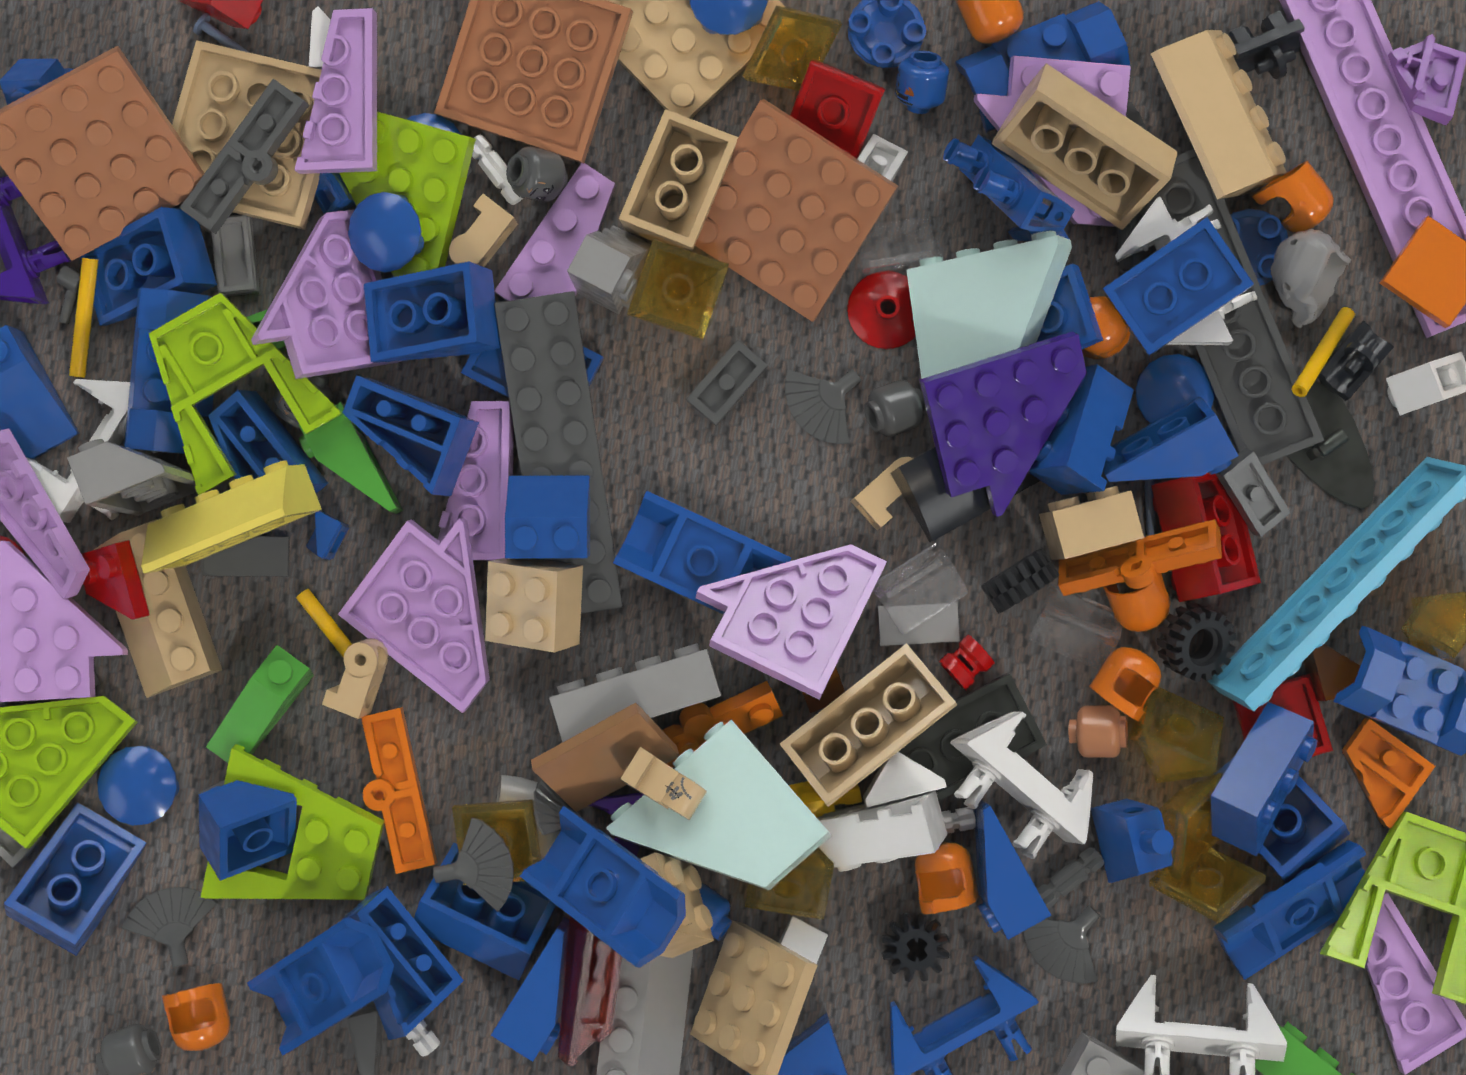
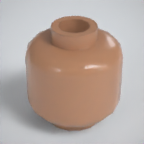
M1112 705L1082 706L1077 713V719H1069V743H1077L1079 753L1086 758L1117 757L1121 748H1127L1128 745L1127 716H1121L1119 710Z

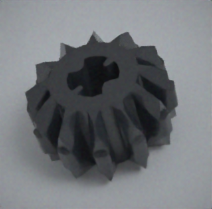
M906 912L902 914V919L905 923L904 927L900 928L893 920L889 922L888 925L896 936L882 935V943L892 947L884 950L881 954L884 960L895 959L890 966V971L893 974L900 972L905 967L904 979L911 982L915 970H918L919 976L924 982L928 980L926 968L929 966L936 973L942 971L935 958H949V952L944 948L938 947L946 944L949 941V937L946 933L936 934L941 927L938 920L935 919L926 926L927 916L919 912L916 924H913L909 913ZM914 938L915 942H918V938L923 939L921 945L924 951L919 955H916L915 951H913L912 956L908 955L910 949L907 946V942Z

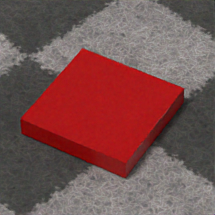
M812 59L790 116L858 159L886 89Z
M1310 674L1284 680L1275 689L1273 696L1268 702L1314 721L1313 738L1318 742L1313 756L1333 751ZM1233 701L1244 740L1267 703L1252 711Z

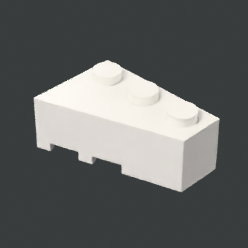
M936 790L868 808L865 804L835 810V812L825 813L817 818L831 835L829 839L819 846L824 869L837 867L839 872L858 868L862 863H886L898 858L935 853L948 835Z

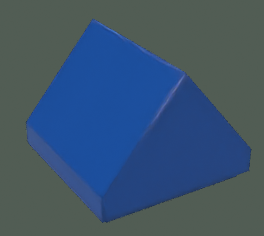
M320 173L314 199L324 214L326 212L346 211L356 205L339 173Z

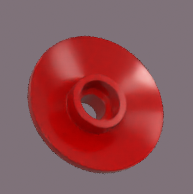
M893 271L875 272L863 278L854 287L849 297L847 313L853 331L863 342L880 349H894L907 344L916 337L907 276ZM882 302H892L895 306V311L892 314H884L880 309Z

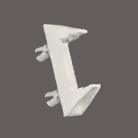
M1156 198L1116 253L1115 258L1117 262L1143 250L1147 251L1153 245L1158 251L1211 215L1213 208L1209 204L1200 211L1177 222L1176 219L1172 220L1162 198ZM1218 219L1210 221L1215 229L1221 228ZM1255 291L1237 296L1166 345L1232 344L1233 339L1223 321L1225 319L1224 315L1251 301L1257 300Z
M75 379L73 382L75 385L99 399L98 403L101 405L105 403L112 408L109 415L106 414L90 441L103 439L104 442L107 441L120 445L126 433L130 382ZM27 458L61 520L70 523L82 503H84L72 469L70 470L71 474L65 479L58 474L57 470L52 471L36 460ZM93 507L106 515L110 520H114L119 515L116 511Z
M1010 712L950 742L974 766L959 789L955 791V797L966 799L964 804L972 809H976L989 787L995 781L1030 811L1032 816L1030 821L1012 844L1014 847L1023 848L1022 854L1031 859H1035L1038 851L1052 831L1065 842L1085 844L1089 827L1093 772L1078 769L1070 784L1063 787L1060 791L1021 756L1007 748L1016 734L1014 730L1020 721L1026 717L1024 712Z
M1150 975L1119 1021L1116 1029V1046L1145 1049L1144 1075H1153L1155 1066L1159 1067L1160 1075H1170V1051L1230 1057L1229 1075H1255V1059L1284 1062L1287 1041L1254 984L1251 983L1247 985L1246 1014H1243V1019L1246 1020V1031L1236 1030V1028L1166 1021L1165 1023H1156L1155 1012L1159 1011V1007L1155 1005L1156 975Z

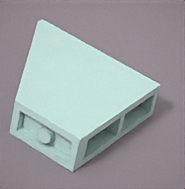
M1056 231L1038 232L1031 235L1032 241L1018 244L1017 240L999 241L993 244V250L980 252L979 248L965 249L956 252L957 258L943 261V257L926 258L919 261V267L906 269L921 378L923 379L1036 343L1071 252V240L1056 235Z
M732 719L727 724L723 722L717 723L704 735L705 743L695 751L691 748L686 750L673 762L676 771L707 791L690 820L670 808L663 807L645 795L633 805L629 802L622 805L610 817L613 822L606 829L618 839L766 890L772 889L831 837L829 831Z

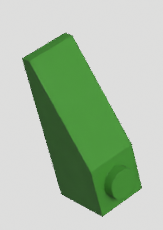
M340 402L335 406L343 412L345 404ZM343 413L308 434H305L300 424H298L303 433V436L299 437V441L309 458L315 456L316 460L389 512L397 514L403 511L362 431Z
M276 645L250 678L206 748L227 763L229 762L231 749L235 744L245 747L244 751L252 755L314 676L310 668Z

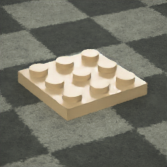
M732 920L690 1035L751 1075H778L818 965L748 925Z

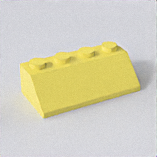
M287 460L280 461L263 468L265 475L254 479L252 475H247L229 482L230 490L221 494L216 489L194 497L196 504L185 508L184 504H179L162 510L160 512L162 518L147 525L141 563L143 573L187 566L322 510L305 464L289 466Z

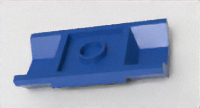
M1100 1L1067 15L1064 13L1017 32L1002 41L992 43L988 48L955 61L958 71L966 77L974 95L988 94L1007 96L1010 57L1013 56L1130 66L1128 47L1111 9ZM980 110L986 133L996 129Z
M139 288L124 447L135 450L185 454L178 424L175 422L171 410L172 405L168 391L163 383L148 333L210 299L211 296L167 289ZM214 394L195 404L207 426L209 425L208 415L212 412Z
M646 491L638 514L613 564L724 615L725 612L696 599L700 586L791 561L792 558Z
M1361 626L1359 635L1366 653L1355 682L1337 693L1333 702L1460 756L1466 753V671L1410 644L1395 640L1369 627Z
M563 806L559 812L561 827L559 835L544 859L524 869L520 877L632 965L641 968L664 953L686 917L685 894L603 831L592 826L568 807Z
M1347 840L1316 860V865L1310 869L1300 871L1293 880L1276 891L1264 894L1259 902L1252 905L1253 909L1246 905L1213 927L1222 949L1244 980L1339 919L1365 873L1360 858L1364 857L1366 853L1359 844Z
M347 917L247 982L250 990L273 998L286 1025L279 1047L283 1056L387 993L394 964L376 928Z

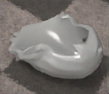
M1308 229L1306 231H1298L1285 239L1278 246L1274 255V262L1271 266L1275 288L1285 306L1292 309L1291 320L1298 328L1311 324L1321 315L1323 309L1327 306L1329 297L1334 294V287L1338 278L1343 274L1346 265H1349L1351 259L1345 255L1344 251L1341 252L1340 246L1332 240V237L1320 230Z

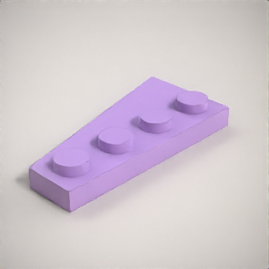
M373 8L333 10L321 58L324 63L319 82L315 83L312 98L315 100L310 121H306L303 132L305 141L301 157H297L295 171L299 174L377 171V13Z
M581 163L494 292L506 301L574 291L576 296V289L567 270L585 236L595 231H600L616 187L615 183L587 164Z
M471 401L468 418L478 421L479 424L452 496H449L446 510L442 511L438 540L441 542L456 521L463 517L468 522L473 561H492L505 558V510L508 478L513 476L514 426L510 401Z
M9 428L0 430V520L62 598L67 599L76 596L90 568Z
M1385 892L1365 965L1399 1072L1406 1075L1466 1038V1019L1454 1001L1432 994L1437 972L1388 892Z

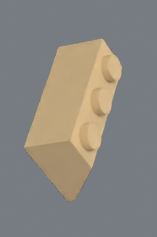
M665 109L619 217L625 231L661 245L693 250L731 161L738 137Z

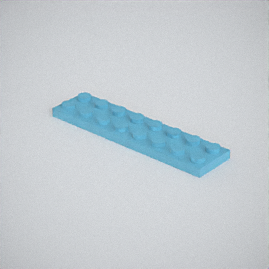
M1426 457L1230 658L1229 665L1224 664L1221 667L1223 672L1219 675L1214 674L1208 682L1220 694L1252 711L1267 703L1273 696L1275 689L1287 677L1292 676L1300 669L1302 662L1314 649L1322 646L1329 639L1330 633L1344 619L1356 612L1358 604L1372 590L1377 589L1385 582L1391 570L1400 561L1407 559L1413 553L1415 546L1429 532L1439 527L1443 517L1457 503L1466 499V466Z

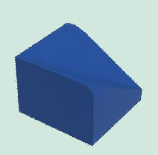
M317 511L315 512L316 528L306 547L317 556L331 560L338 551L349 527L348 524L327 513Z

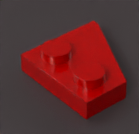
M129 540L82 553L84 560L90 568L83 582L87 595L132 620L150 615Z

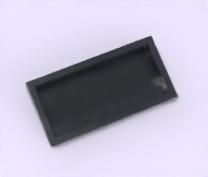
M936 447L901 465L890 473L930 543L991 509L986 487L952 498L946 493ZM1027 473L1015 495L1040 480Z

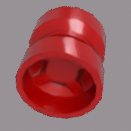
M969 634L959 642V648L954 653H946L939 660L941 666L965 691L974 683L975 676L978 673L987 672L995 664L984 648ZM958 656H960V657L963 659V661L973 670L972 672H971V671L969 670V668L958 658Z

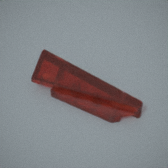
M571 916L569 920L558 1057L567 1066H575L578 1063L577 1057L595 1041L602 1042L612 1033L622 956Z

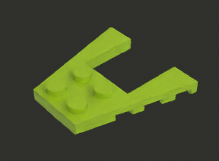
M218 293L148 333L163 383L168 391L172 405L171 410L175 422L178 424L184 444L183 449L188 465L191 467L198 495L210 491L237 474L198 412L195 404L264 365L305 434L314 431L342 414L307 377L295 378L290 360L272 342L258 345L252 344L251 339L257 327L222 293Z
M235 744L231 749L224 785L239 780L292 793L297 799V805L302 806L288 874L257 866L220 881L208 862L200 898L364 900L368 895L385 820L339 796L336 799L317 789L318 785L306 779L301 781L282 771L281 766L266 758L261 760L244 751L245 747Z
M1403 812L1393 827L1389 829L1322 947L1320 954L1355 967L1365 968L1386 891L1452 915L1432 994L1466 1005V833L1415 814Z

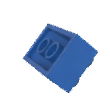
M160 207L125 226L121 234L115 239L80 257L81 262L82 258L98 260L94 308L100 326H107L135 317L139 288L167 289L200 294L217 285L199 222L181 209Z
M468 261L364 283L370 358L373 363L460 356L500 348L494 304L496 302L493 272L491 269Z
M5 325L0 328V430L9 428L25 457L35 459L80 433L24 332Z
M1199 397L1112 445L1116 449L1114 460L1110 462L1106 460L1103 472L1109 482L1203 476L1207 473H1219L1231 465L1230 460L1239 455L1216 413L1202 397Z
M1233 758L1200 786V789L1210 800L1211 794ZM1298 776L1293 790L1287 794L1258 854L1285 883L1293 880L1297 873L1312 867L1316 860L1327 854L1350 833L1345 823Z
M981 800L978 807L974 809L976 819L975 839L978 894L983 901L977 908L993 933L1001 931L1009 940L1052 915L989 804Z
M77 802L4 902L6 915L77 956L100 923L147 842Z
M565 917L555 930L491 1034L492 1037L532 1062L539 1051L545 1055L548 1054L563 1027L557 1021L563 1011L571 921Z

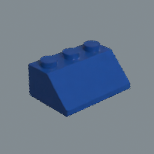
M453 843L440 866L455 863L462 846ZM514 872L512 890L507 901L498 912L463 881L455 879L436 883L433 877L419 901L414 919L428 937L510 977L520 980L556 904L527 883L516 872Z

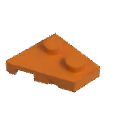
M1370 718L1363 719L1342 749L1378 820L1384 827L1389 829L1393 827L1435 768L1434 764Z

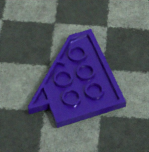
M1072 331L919 379L946 493L951 498L986 487L991 512L996 517L1003 515L1087 373L1079 334Z

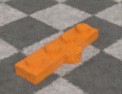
M1216 519L1146 536L1143 539L1068 559H1059L1058 586L1063 596L1124 582L1133 589L1147 587L1153 583L1158 573H1165L1170 570L1222 558L1220 529Z
M765 681L710 708L703 703L688 706L680 713L679 720L681 726L674 724L662 731L676 744L680 756L690 748L693 751L697 750L706 742L704 735L719 722L727 724L732 719L745 734L782 717L783 713L768 681ZM677 758L673 759L672 761H670V762H668V763H666V764H667L668 766H670V767L673 768V767H674L673 762H674Z
M403 707L366 715L361 719L376 779L365 786L363 801L369 809L382 811L395 873L398 874L436 865L437 858Z

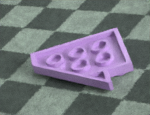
M1013 56L1010 57L1007 96L974 95V103L996 130L999 131L1023 90L1047 63L1126 116L1131 66ZM1030 170L1045 188L1075 209L1070 218L1073 224L1116 227Z
M354 210L326 212L319 218L251 339L253 345L284 341L296 379L401 362H371L364 283L383 279L380 271L371 270L361 263L351 249L348 230L350 218Z
M463 517L459 518L440 542L412 519L406 521L338 615L368 639H377L382 642L387 648L389 656L461 713H464L490 680L468 522Z
M0 541V702L95 697L94 657L128 655V649L71 597L63 599L42 571L10 541Z
M850 544L700 586L696 599L725 612L710 640L709 646L820 700L887 561Z

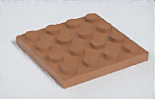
M470 0L434 113L446 119L531 147L552 151L562 157L584 164L633 15L632 9L606 0Z
M119 46L110 49L0 109V166L71 261L115 239L121 234L125 226L160 207L173 208L184 202L204 175L203 170Z
M762 99L737 139L731 161L695 246L814 322L899 186L770 102Z

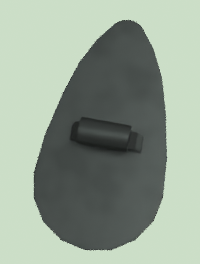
M1314 383L1306 397L1325 441L1289 454L1287 457L1303 474L1331 497L1356 508L1368 507L1373 501L1374 481L1371 463L1356 423L1345 403L1337 394H1333L1324 385Z

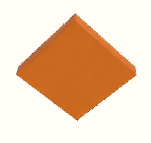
M1427 216L1419 224L1379 283L1442 327L1447 328L1466 304V241L1430 216Z

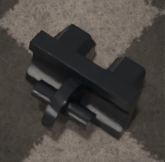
M1278 11L1262 20L1261 31L1263 34L1254 37L1249 28L1245 26L1231 30L1229 37L1236 49V54L1233 56L1239 70L1242 69L1246 73L1255 70L1258 75L1268 71L1274 79L1286 76V63L1295 60V53L1300 51L1299 37L1300 33L1304 32L1305 29L1300 19L1290 22L1281 11Z
M1362 321L1328 359L1318 375L1319 381L1333 394H1337L1344 401H1347L1394 346L1377 336L1365 321Z

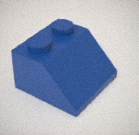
M590 475L509 476L505 510V559L588 558L590 556Z
M239 780L223 786L213 787L199 794L200 848L220 881L293 852L296 838L297 799L294 794Z

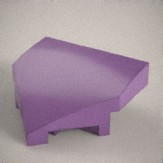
M1433 34L1427 36L1424 41L1405 49L1399 47L1392 50L1388 58L1410 110L1432 121L1447 125L1454 115L1466 65V53L1434 43L1435 37Z

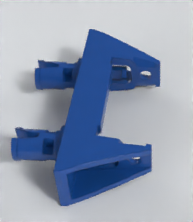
M978 134L972 146L962 143L956 138L952 139L946 146L943 159L948 161V164L959 167V170L973 182V189L978 190V193L985 194L1017 226L1024 230L1036 232H1058L1064 230L1075 209L1045 188L1026 166L992 145V141ZM1044 198L1051 201L1050 207L1042 202ZM1038 212L1040 214H1043L1044 216L1039 218L1037 216H1034V214ZM1062 212V216L1059 219H1055L1056 213Z
M978 956L971 957L986 983L983 986L984 989H989L990 991L988 994L976 997L924 1026L920 1032L914 1035L912 1033L914 1030L913 1026H908L895 1001L890 1003L891 1068L893 1075H910L918 1070H923L925 1075H953L944 1059L946 1054L989 1030L995 1032L1007 1054L1008 1060H1018L1011 1042L1012 1039L1016 1040L1026 1054L1032 1050V1047L1028 1044L1015 1018L1018 1014L1038 1004L1037 998L1032 992Z

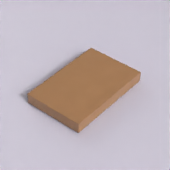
M634 703L531 760L532 770L577 812L627 785L621 780V777L640 747L665 764L679 757V752L676 744L637 703Z

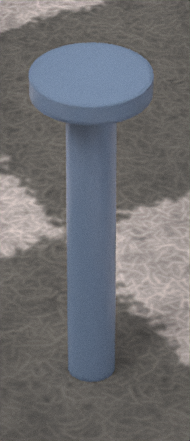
M204 13L197 20L193 28V32L196 35L204 31L227 48L249 52L209 24L211 19L209 14Z
M1155 479L1145 480L1147 536L1157 534L1156 511L1153 506L1154 495L1151 485L1155 484Z

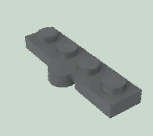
M273 78L183 202L180 209L217 234L253 183L266 185L276 178L278 165L272 156L309 107V104Z

